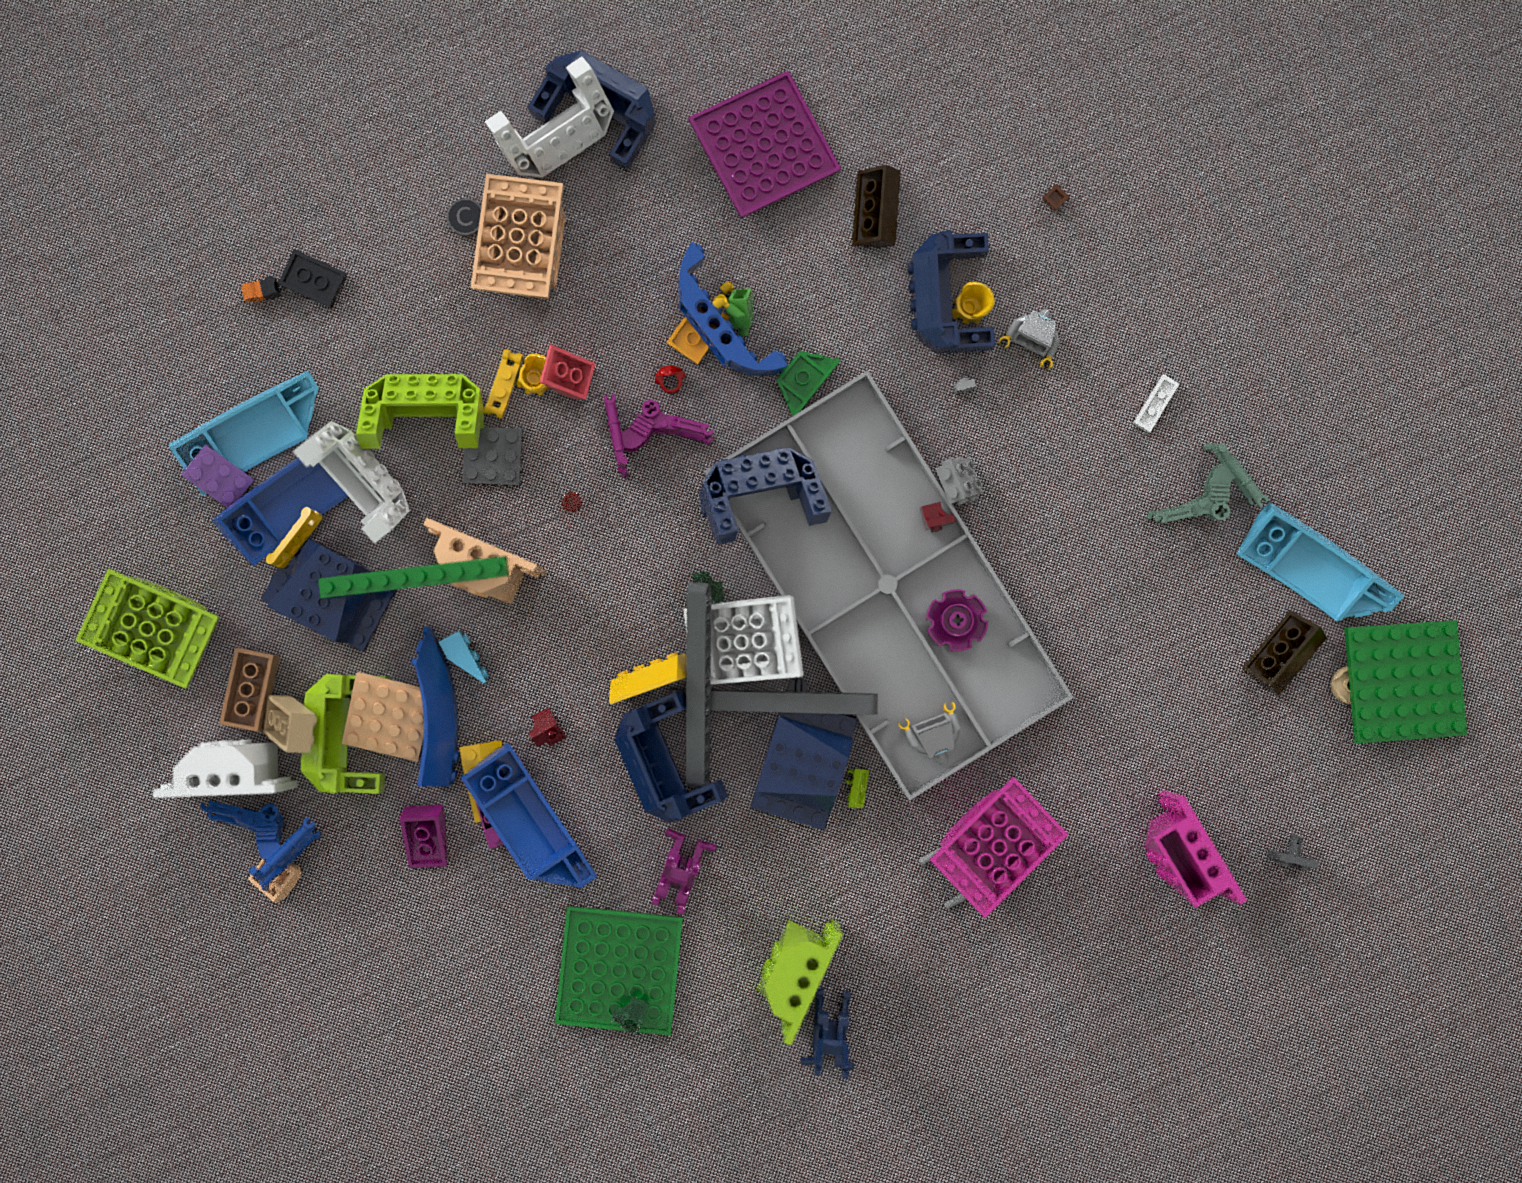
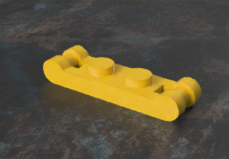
M504 349L488 402L484 408L485 414H494L498 418H504L524 354H515L511 350ZM509 360L515 361L514 366L508 365ZM495 402L501 403L499 408L494 407Z
M308 507L303 508L299 520L292 526V529L280 542L275 551L266 556V562L280 569L285 568L321 522L322 514Z

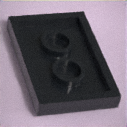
M293 250L278 284L332 308L347 273L297 250Z

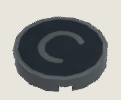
M461 198L454 201L447 211L449 227L460 236L470 237L477 234L481 206L477 201L470 198Z

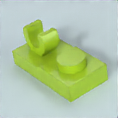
M856 768L855 770H848L847 773H852L854 776L852 781L846 780L847 784L852 785L848 795V807L864 808L870 770Z

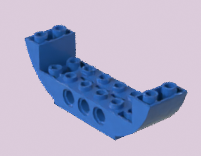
M692 241L685 252L679 271L678 296L680 302L678 308L724 368L728 366L737 372L752 376H771L782 373L788 366L782 352L778 353L775 350L757 363L755 354L745 348L744 345L746 343L740 335L736 336L732 331L734 329L732 324L728 320L725 321L723 319L720 308L717 309L710 302V296L705 289L701 290L697 285L699 282L692 273L703 265L705 252L699 244L696 245ZM698 309H703L705 313H699ZM714 324L717 326V329H712L709 325ZM725 339L729 344H723L721 340Z

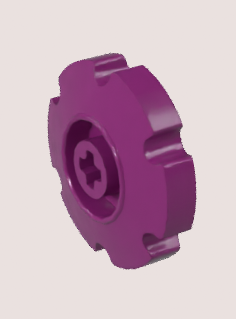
M954 589L942 593L941 601L934 599L927 609L926 620L931 622L927 632L938 646L941 647L943 644H947L949 651L957 652L971 649L972 641L980 642L986 634L988 621L983 619V614L987 613L986 607L976 595L973 594L967 597L965 590ZM955 615H957V618H961L958 626L952 622V619L956 617Z

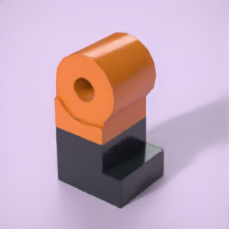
M273 276L265 277L264 280L245 283L241 286L244 302L247 303L281 297L278 280Z

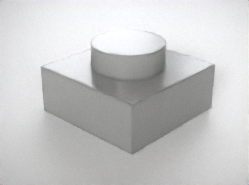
M969 378L958 380V383L954 386L955 394L974 390L976 387L975 380H969Z

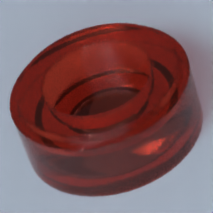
M569 492L563 496L562 505L567 511L575 512L581 507L582 501L578 494Z

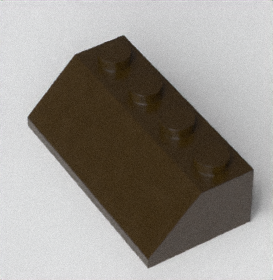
M882 165L857 171L853 246L875 248L895 246L900 170L888 165Z
M1290 610L1245 663L1242 670L1262 687L1279 696L1327 637L1320 626Z

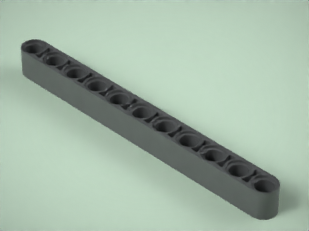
M689 582L687 587L686 785L700 788L709 784L711 585L708 583Z
M681 688L668 689V695H669V694H672V693H674V692H677V691H679V690H682V689H681ZM711 689L710 710L875 715L878 714V694Z

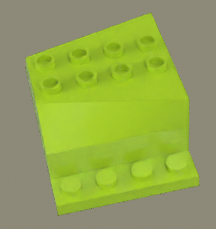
M108 569L75 641L187 689L220 616L207 611L208 608L196 600L164 586L137 577H128L115 570Z
M831 919L830 923L826 922L822 931L823 936L788 920L779 941H775L771 948V958L766 959L763 965V975L756 991L767 999L773 1014L781 1018V1035H783L784 1043L790 1046L843 935L839 922Z

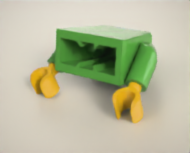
M726 282L720 288L725 295L731 292L728 301L725 295L720 294L714 298L713 304L717 309L722 306L725 307V311L730 314L732 326L738 328V335L741 337L748 336L749 327H751L754 321L752 288L735 289L731 282Z

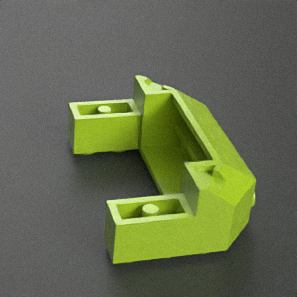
M386 374L364 389L356 431L360 448L380 449L383 430L392 429L394 417H457L455 437L458 448H478L480 428H484V405L480 388L463 374Z
M325 674L305 693L304 706L315 714L316 726L313 727L314 744L311 746L310 753H302L301 772L319 792L379 794L383 793L385 789V773L347 771L348 745L342 744L356 675ZM377 676L390 680V676Z

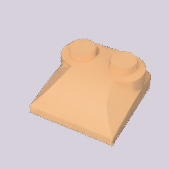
M262 859L256 868L260 869L265 864V861ZM291 863L280 876H277L269 884L267 891L262 890L259 881L253 875L248 880L273 902L278 903L288 896L300 879L301 868L297 864Z

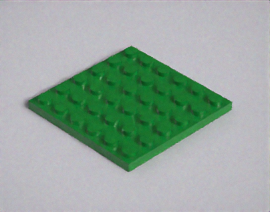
M1457 620L1344 628L1354 743L1468 735Z
M567 906L555 1024L671 1036L683 917Z

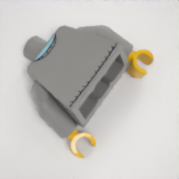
M1042 309L1040 313L1032 311L1029 316L1023 315L1015 319L1006 331V336L999 339V344L1002 340H1007L1008 344L1004 348L1006 349L1010 345L1011 337H1013V342L1043 357L1047 355L1046 358L1040 361V367L1047 360L1049 362L1047 369H1050L1053 366L1051 359L1056 354L1060 340L1058 331L1055 329L1056 322L1049 319L1051 316L1050 311Z
M951 702L952 710H948L946 704H944V714L912 725V729H910L908 719L905 718L908 722L906 727H901V724L898 722L900 729L905 730L904 734L910 745L921 754L927 753L929 758L936 756L939 763L946 762L949 759L947 752L955 748L954 742L957 741L960 731L957 715L953 712L956 708L953 702Z

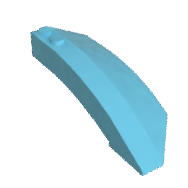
M306 371L211 419L168 444L169 448L184 470L206 444L245 472L307 439L319 387L309 371ZM197 487L202 496H205L207 494L206 492Z
M1268 502L1258 514L1237 552L1238 556L1300 594L1335 621L1355 616V618L1367 616L1378 611H1392L1404 597L1401 592L1359 560L1271 502Z

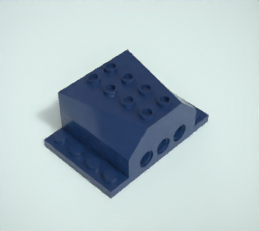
M308 537L288 565L283 569L277 568L261 600L268 603L266 607L334 642L346 643L365 652L397 590L320 598L319 578L376 571Z
M779 712L750 808L824 830L829 813H831L849 759L853 741L852 736L857 719L842 714Z

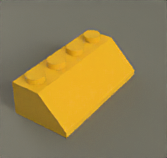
M675 652L667 655V659L661 661V658L650 661V666L645 667L642 664L634 667V672L628 673V670L618 673V678L611 680L610 704L686 678V654L678 655Z

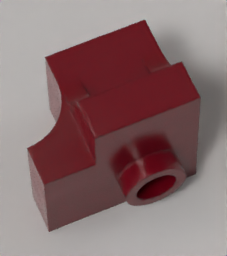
M941 502L925 505L920 508L925 530H931V533L942 530V526L956 522L954 514H947L943 511Z
M549 707L532 716L534 727L528 734L537 747L545 743L552 746L567 737Z

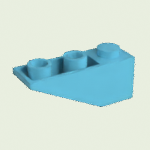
M458 631L439 641L448 660L482 683L489 682L487 679L489 674L486 668L481 667L479 664L480 657L477 651L472 650L470 647L471 640L467 633Z

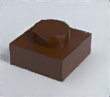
M1057 184L1042 197V200L1054 212L1069 199V196Z

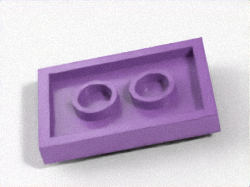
M206 444L181 474L227 508L240 499L254 481L251 476Z

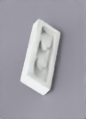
M1164 374L1161 375L1132 424L1150 433L1179 386V383Z

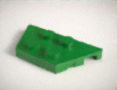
M805 351L798 352L776 380L792 416L799 413L840 363V359L824 357V355L819 354L814 355Z

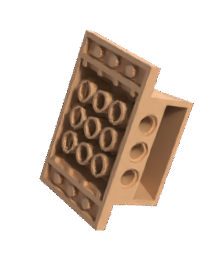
M486 174L470 287L472 290L549 299L550 288L556 289L566 220V214L561 205L564 189L563 183Z
M426 518L424 526L429 527L428 532L440 537L434 549L438 564L507 556L509 576L448 584L465 589L467 592L480 597L488 598L490 596L512 604L525 573L536 578L539 575L545 576L547 570L537 564Z

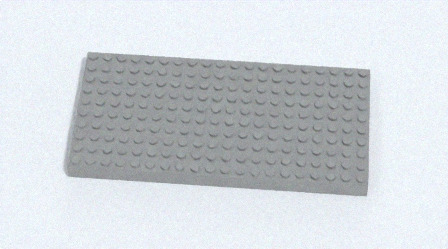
M868 370L725 458L734 459L741 455L749 456L761 451L770 452L777 448H791L814 461L832 510L828 521L825 523L809 526L800 499L790 500L786 487L730 498L729 503L737 527L780 596L790 595V597H793L796 621L840 692L878 694V714L854 715L909 801L1074 698L952 504H949L945 492ZM712 467L704 471L706 477L712 469ZM941 502L943 511L947 514H954L956 522L942 526V530L931 533V530H925L920 508L925 505ZM954 589L965 590L967 597L973 594L976 595L986 607L987 613L983 614V619L988 621V628L983 639L980 642L973 640L971 649L957 652L949 651L947 644H943L940 647L931 639L927 632L931 622L926 620V612L934 599L941 601L942 593ZM955 615L956 617L952 619V622L958 626L961 618H957V615ZM951 702L956 705L953 712L957 715L960 731L957 741L954 742L955 748L947 752L949 759L946 762L939 763L936 756L929 758L927 753L921 754L914 749L904 734L905 730L900 729L898 722L901 724V727H906L908 725V722L905 720L906 718L910 722V729H912V725L944 714V704H946L948 710H952Z

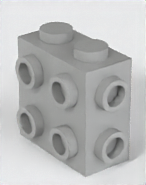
M962 456L954 459L950 458L941 462L942 466L936 468L949 504L956 502L958 505L966 502L969 503L978 499L977 495L984 493L982 483L977 477L975 465L970 457L962 459Z

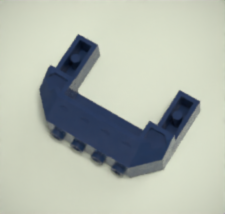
M582 50L555 57L545 67L547 75L528 105L530 115L546 124L565 93L575 97L572 90L576 86L566 67L580 57H583L593 69L614 110L611 119L625 126L624 131L609 155L611 162L628 171L656 124L648 88Z
M952 230L931 234L913 254L910 263H908V274H911L912 281H909V293L913 295V300H910V312H914V319H911V330L915 331V336L935 354L992 351L995 347L994 327L958 329L957 322H953L949 273L950 259L982 258L987 256L989 252L988 232L952 234Z
M777 448L770 452L761 451L754 455H741L734 459H721L716 462L703 481L699 494L703 518H708L716 545L736 540L739 530L729 503L730 498L786 487L790 500L800 499L809 526L827 522L832 510L814 461L791 448Z
M683 689L623 714L614 739L644 811L668 823L680 820L689 814L719 803L729 797L721 779L687 793L657 721L686 709V695Z

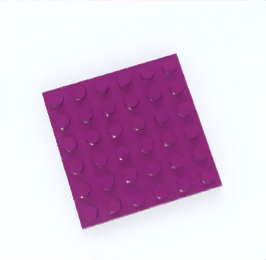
M789 70L688 117L694 133L740 219L841 171L839 163Z

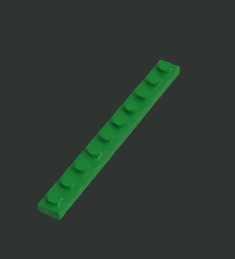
M507 556L319 578L320 598L509 576Z

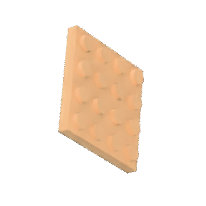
M357 672L342 744L418 762L424 735L423 704L420 687Z

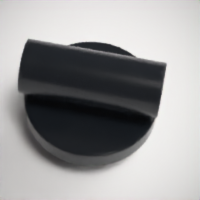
M795 678L789 684V691L807 692L808 685L803 678Z

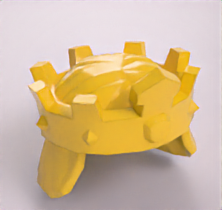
M980 282L966 283L962 288V292L953 301L955 309L952 310V317L955 319L960 317L963 319L964 324H968V322L980 323L981 319L988 315L994 307L995 298L990 288H987V285Z
M529 354L520 368L516 385L519 388L523 387L526 390L525 393L529 395L530 393H535L541 396L549 389L540 383L546 360L544 355Z

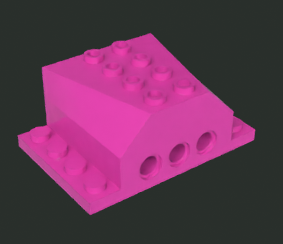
M1012 777L999 791L993 790L975 803L948 830L939 844L941 848L929 860L966 900L986 918L1069 834L1018 780Z
M1166 790L1159 792L1158 796L1160 799L1158 802L1167 811L1150 821L1144 846L1147 850L1145 853L1146 857L1151 863L1154 862L1157 867L1155 871L1161 880L1164 879L1165 882L1195 908L1216 895L1223 896L1225 899L1240 905L1246 902L1247 899L1185 796Z

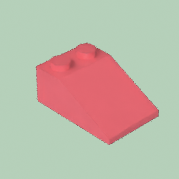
M549 345L540 383L566 397L586 400L596 363L554 345Z

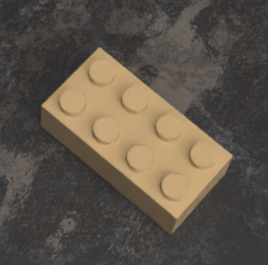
M267 695L263 733L287 753H310L311 746L314 744L312 733L313 727L316 726L315 714L291 695Z

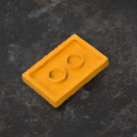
M698 309L699 313H705L703 309ZM722 312L721 316L723 319L729 321L730 317ZM686 317L683 318L666 342L667 345L696 365H699L709 350L708 345L702 340ZM709 325L712 329H717L716 325Z

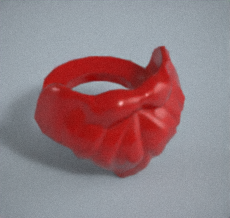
M663 366L655 374V383L659 384L664 392L675 393L681 388L682 379L686 375L678 366ZM675 374L678 379L677 387L667 389L663 384L664 376Z

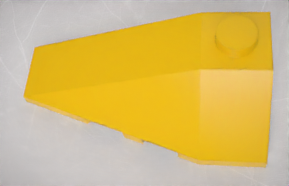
M502 740L460 747L464 774L490 753L501 747ZM468 791L475 823L481 822L476 801Z

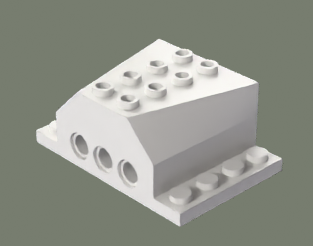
M784 595L721 602L711 605V684L803 676L793 597ZM687 608L683 610L687 632Z
M252 739L222 740L200 743L199 746L193 747L173 768V783L162 784L161 788L154 789L153 798L277 793L298 788V780H291V777L278 778V745L275 742L252 743Z

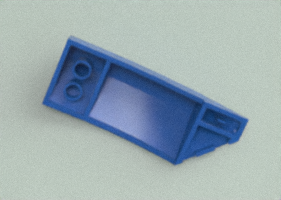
M296 458L238 499L211 521L238 552L254 566L279 546L280 542L292 529V526L301 517L303 508H311L313 511L323 515L349 496L320 463H317L314 467L311 464L306 467L299 458Z
M424 626L423 640H419L416 648L418 657L417 659H412L411 662L412 665H415L420 685L424 719L423 750L417 786H451L453 782H456L457 771H454L455 763H458L460 758V752L457 751L459 725L455 688L450 668L432 627Z
M505 743L490 753L461 777L468 791L527 879L582 888L597 877L510 744Z

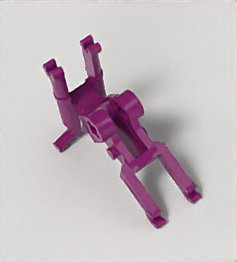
M612 394V399L608 400L607 395H604L605 411L610 429L608 432L611 434L618 471L624 479L629 477L626 469L628 459L625 457V452L632 453L638 451L649 442L653 434L676 435L703 442L705 445L713 442V437L711 436L714 434V430L706 431L709 428V424L664 414L660 411V406L655 400L645 401L642 405V414L637 415L628 430L621 431V421L618 419L615 403L616 397Z
M667 828L665 835L675 839V843L667 856L651 904L658 906L660 898L665 900L669 887L678 889L675 903L678 904L676 913L683 915L694 880L701 866L702 858L700 857L702 851L715 852L717 844L704 842L699 839L693 857H689L686 860L681 858L682 855L679 854L685 834Z

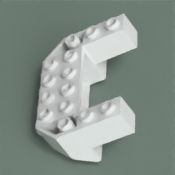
M580 57L566 67L576 86L572 93L577 103L525 138H521L502 111L485 121L496 139L497 145L518 175L543 178L606 135L614 110L593 69L583 57Z
M330 421L293 451L306 467L310 464L314 467L317 463H320L366 515L361 520L364 524L361 529L374 543L390 532L410 511L399 482L390 476L386 467L376 460L371 450L360 448L357 435L351 430Z

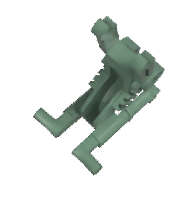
M1206 443L1203 446L1204 450L1212 451L1220 464L1211 469L1206 483H1204V494L1180 506L1149 511L1146 518L1151 519L1152 515H1154L1153 521L1165 523L1205 514L1211 519L1225 520L1230 515V507L1226 504V501H1230L1229 493L1232 480L1234 485H1237L1244 494L1249 505H1254L1252 498L1257 506H1263L1261 499L1268 502L1269 498L1263 495L1252 480V476L1248 475L1225 444Z

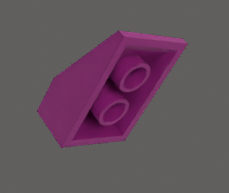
M443 804L405 806L400 816V824L409 868L447 866L446 819Z

